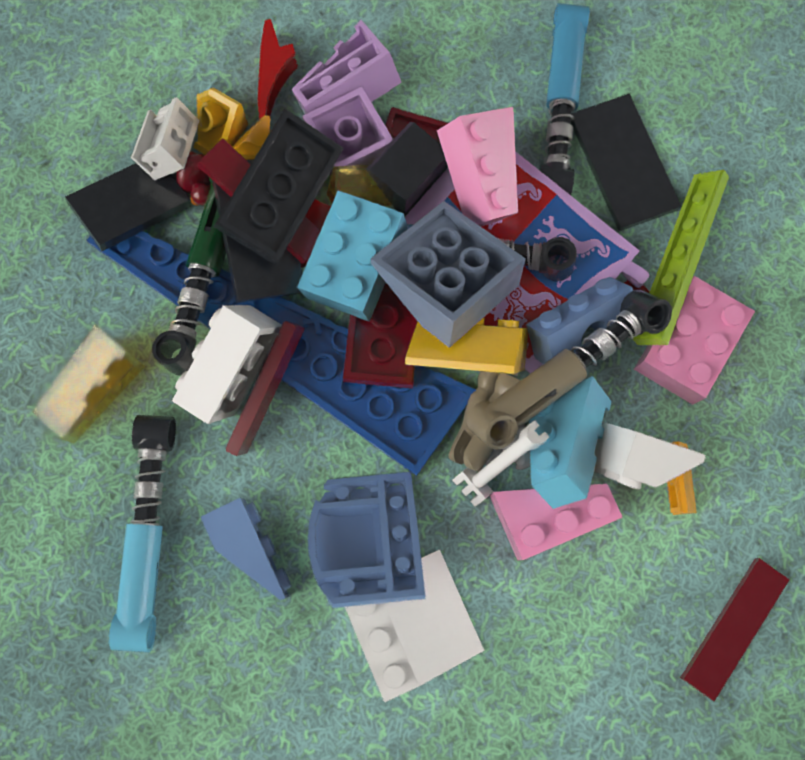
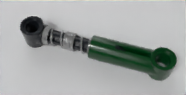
M210 177L212 185L186 262V267L191 273L189 278L184 280L186 287L181 289L177 301L179 306L175 308L176 319L171 321L169 330L161 333L152 345L153 357L157 362L177 376L188 371L194 361L192 354L197 343L195 327L200 325L197 321L200 313H203L206 307L207 297H209L206 292L209 284L213 283L211 277H218L220 275L226 256L223 233L213 227L219 218L213 182ZM180 349L179 354L172 358L173 353Z

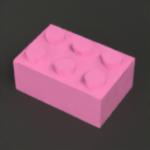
M693 276L669 344L648 345L634 370L694 405L707 397L755 311L698 277Z

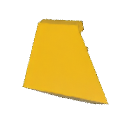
M214 87L197 94L198 141L194 143L193 148L206 155L222 138L233 146L248 126L242 104Z

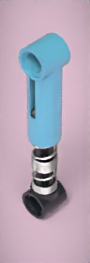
M137 415L133 422L132 444L133 448L139 452L137 463L140 465V471L135 476L138 482H135V493L133 496L136 499V506L132 508L135 512L134 520L130 521L131 524H126L117 612L112 619L109 632V646L113 651L151 652L154 646L156 632L154 608L163 526H159L156 523L160 519L157 516V508L162 503L158 500L162 498L161 493L163 490V483L160 482L161 473L165 472L162 469V461L166 460V453L172 451L175 445L176 420L173 416Z

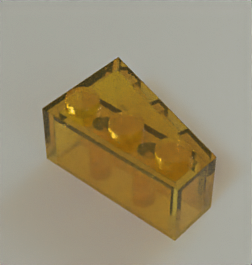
M95 324L49 389L40 397L32 413L61 439L74 444L146 366Z

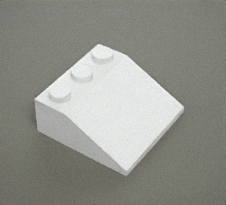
M440 550L421 558L426 599L345 607L384 702L423 685L484 651Z

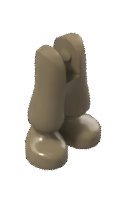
M480 371L477 380L478 388L470 395L461 428L448 454L451 461L461 465L465 464L467 468L479 472L489 459L494 449L468 429L466 423L467 415L475 404L481 401L492 402L520 382V380L505 373L498 374L497 372Z

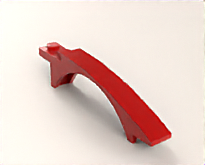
M271 19L264 20L260 44L257 94L259 120L265 115L271 118L272 109L281 88L298 68L296 59L293 58L295 56L293 44L279 46ZM315 199L305 216L321 230L331 206ZM309 258L303 264L301 263V268L306 267Z

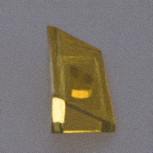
M369 165L333 167L327 190V196L331 203H333L337 191H341L382 206H392L367 172L366 168Z

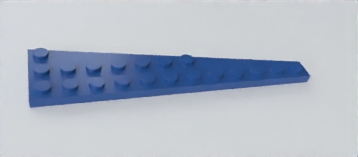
M143 231L104 251L99 249L91 236L86 240L91 246L177 307L179 306L177 301L181 289L186 287L184 280L189 278L191 273L186 267L188 254L174 248L169 243L151 237ZM221 269L218 277H211L213 283L209 284L206 292L209 297H207L208 300L204 312L199 315L198 322L211 329L209 327L210 319L219 308L230 305H250L281 325L283 322L288 321L304 327L305 330L281 381L415 476L419 474L468 404L470 395L476 391L438 371L436 373L424 366L415 365L413 389L343 382L348 336L347 328L338 326L331 320L282 297L236 303L230 272Z

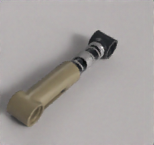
M642 290L629 292L621 303L620 313L616 316V320H610L606 329L599 328L584 339L581 347L574 346L571 351L568 349L562 350L494 401H481L475 404L467 415L466 423L468 429L493 449H502L508 446L514 440L519 427L586 379V368L591 364L597 366L596 360H605L616 352V346L621 348V342L626 338L633 339V337L645 332L657 334L663 331L671 320L672 307L670 303Z

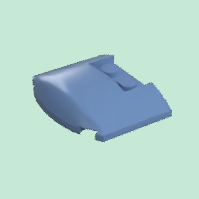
M411 472L328 479L324 484V490L331 492H326L320 501L315 500L308 527V551L315 580L321 591L326 595L329 604L333 608L426 599Z

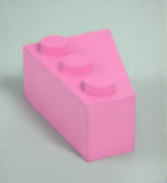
M513 107L459 116L437 130L462 214L481 227L518 213Z
M608 484L590 485L586 499L554 509L535 489L492 492L489 495L517 560H525L623 518Z

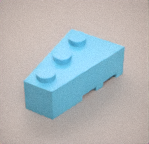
M593 376L584 379L529 420V424L535 420L540 425L535 430L538 435L545 431L549 436L537 449L530 450L531 486L553 509L586 499L588 496L597 457L594 455L597 440L602 439L604 428L601 424L604 413L610 410L612 402Z

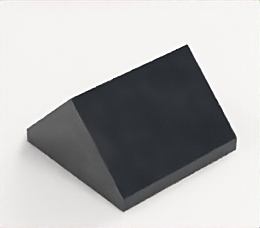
M409 122L366 170L395 210L402 212L406 216L445 172L448 165L441 144L417 124Z

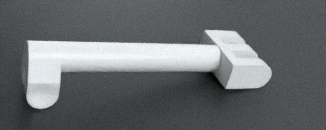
M535 420L521 431L517 441L478 473L465 468L452 480L456 485L461 484L464 480L468 485L461 491L465 496L472 491L477 494L470 501L475 507L493 492L487 485L489 481L527 451L537 449L549 438L545 431L541 435L536 433L535 430L540 425Z

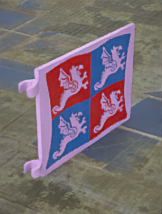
M515 151L518 213L481 227L497 239L513 240L514 244L524 245L526 242H528L529 246H533L534 243L543 244V242H547L554 237L567 238L576 247L577 257L572 274L563 281L549 280L543 273H538L539 270H530L528 266H524L519 286L483 317L484 325L497 326L498 319L519 321V328H527L526 324L538 318L542 313L566 302L571 296L582 293L601 279L607 277L616 279L621 273L631 284L640 288L649 278V273L644 268L632 262L640 250ZM448 168L405 216L407 224H415L443 201L462 213ZM553 255L549 258L552 263L557 265L567 261L562 255ZM528 333L525 370L531 374L542 366L543 363L535 359Z

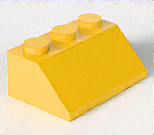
M482 318L449 348L417 322L406 355L405 364L515 374L525 371L528 329L519 328V321L498 319L497 326L484 325V318Z

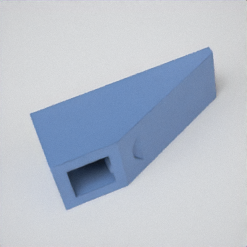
M238 498L201 516L212 545L219 554L279 600L289 597L287 589L291 588L290 580L283 567L277 570L271 556L276 554L275 547L268 534L262 537L257 523L262 520L253 502L247 504L245 499Z

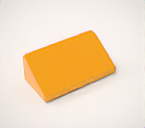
M263 116L232 146L246 160H252L256 157L270 133V116Z
M679 441L672 442V444L688 449V445L686 443H682ZM690 469L667 482L670 511L673 515L697 513Z

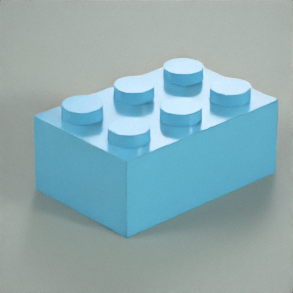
M337 191L297 288L309 300L370 322L386 283L370 261L374 255L408 229L404 214Z

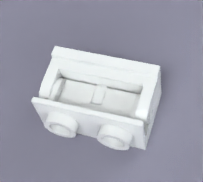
M177 97L172 99L171 104L160 108L157 116L151 109L148 110L131 159L154 180L184 169L199 120Z

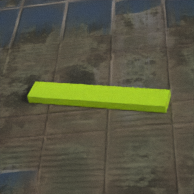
M724 169L694 174L649 292L670 303L672 307L671 320L668 326L657 334L645 332L633 337L632 340L637 345L669 344L729 179Z

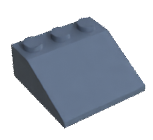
M443 201L374 255L370 263L421 326L450 348L519 286L525 258Z

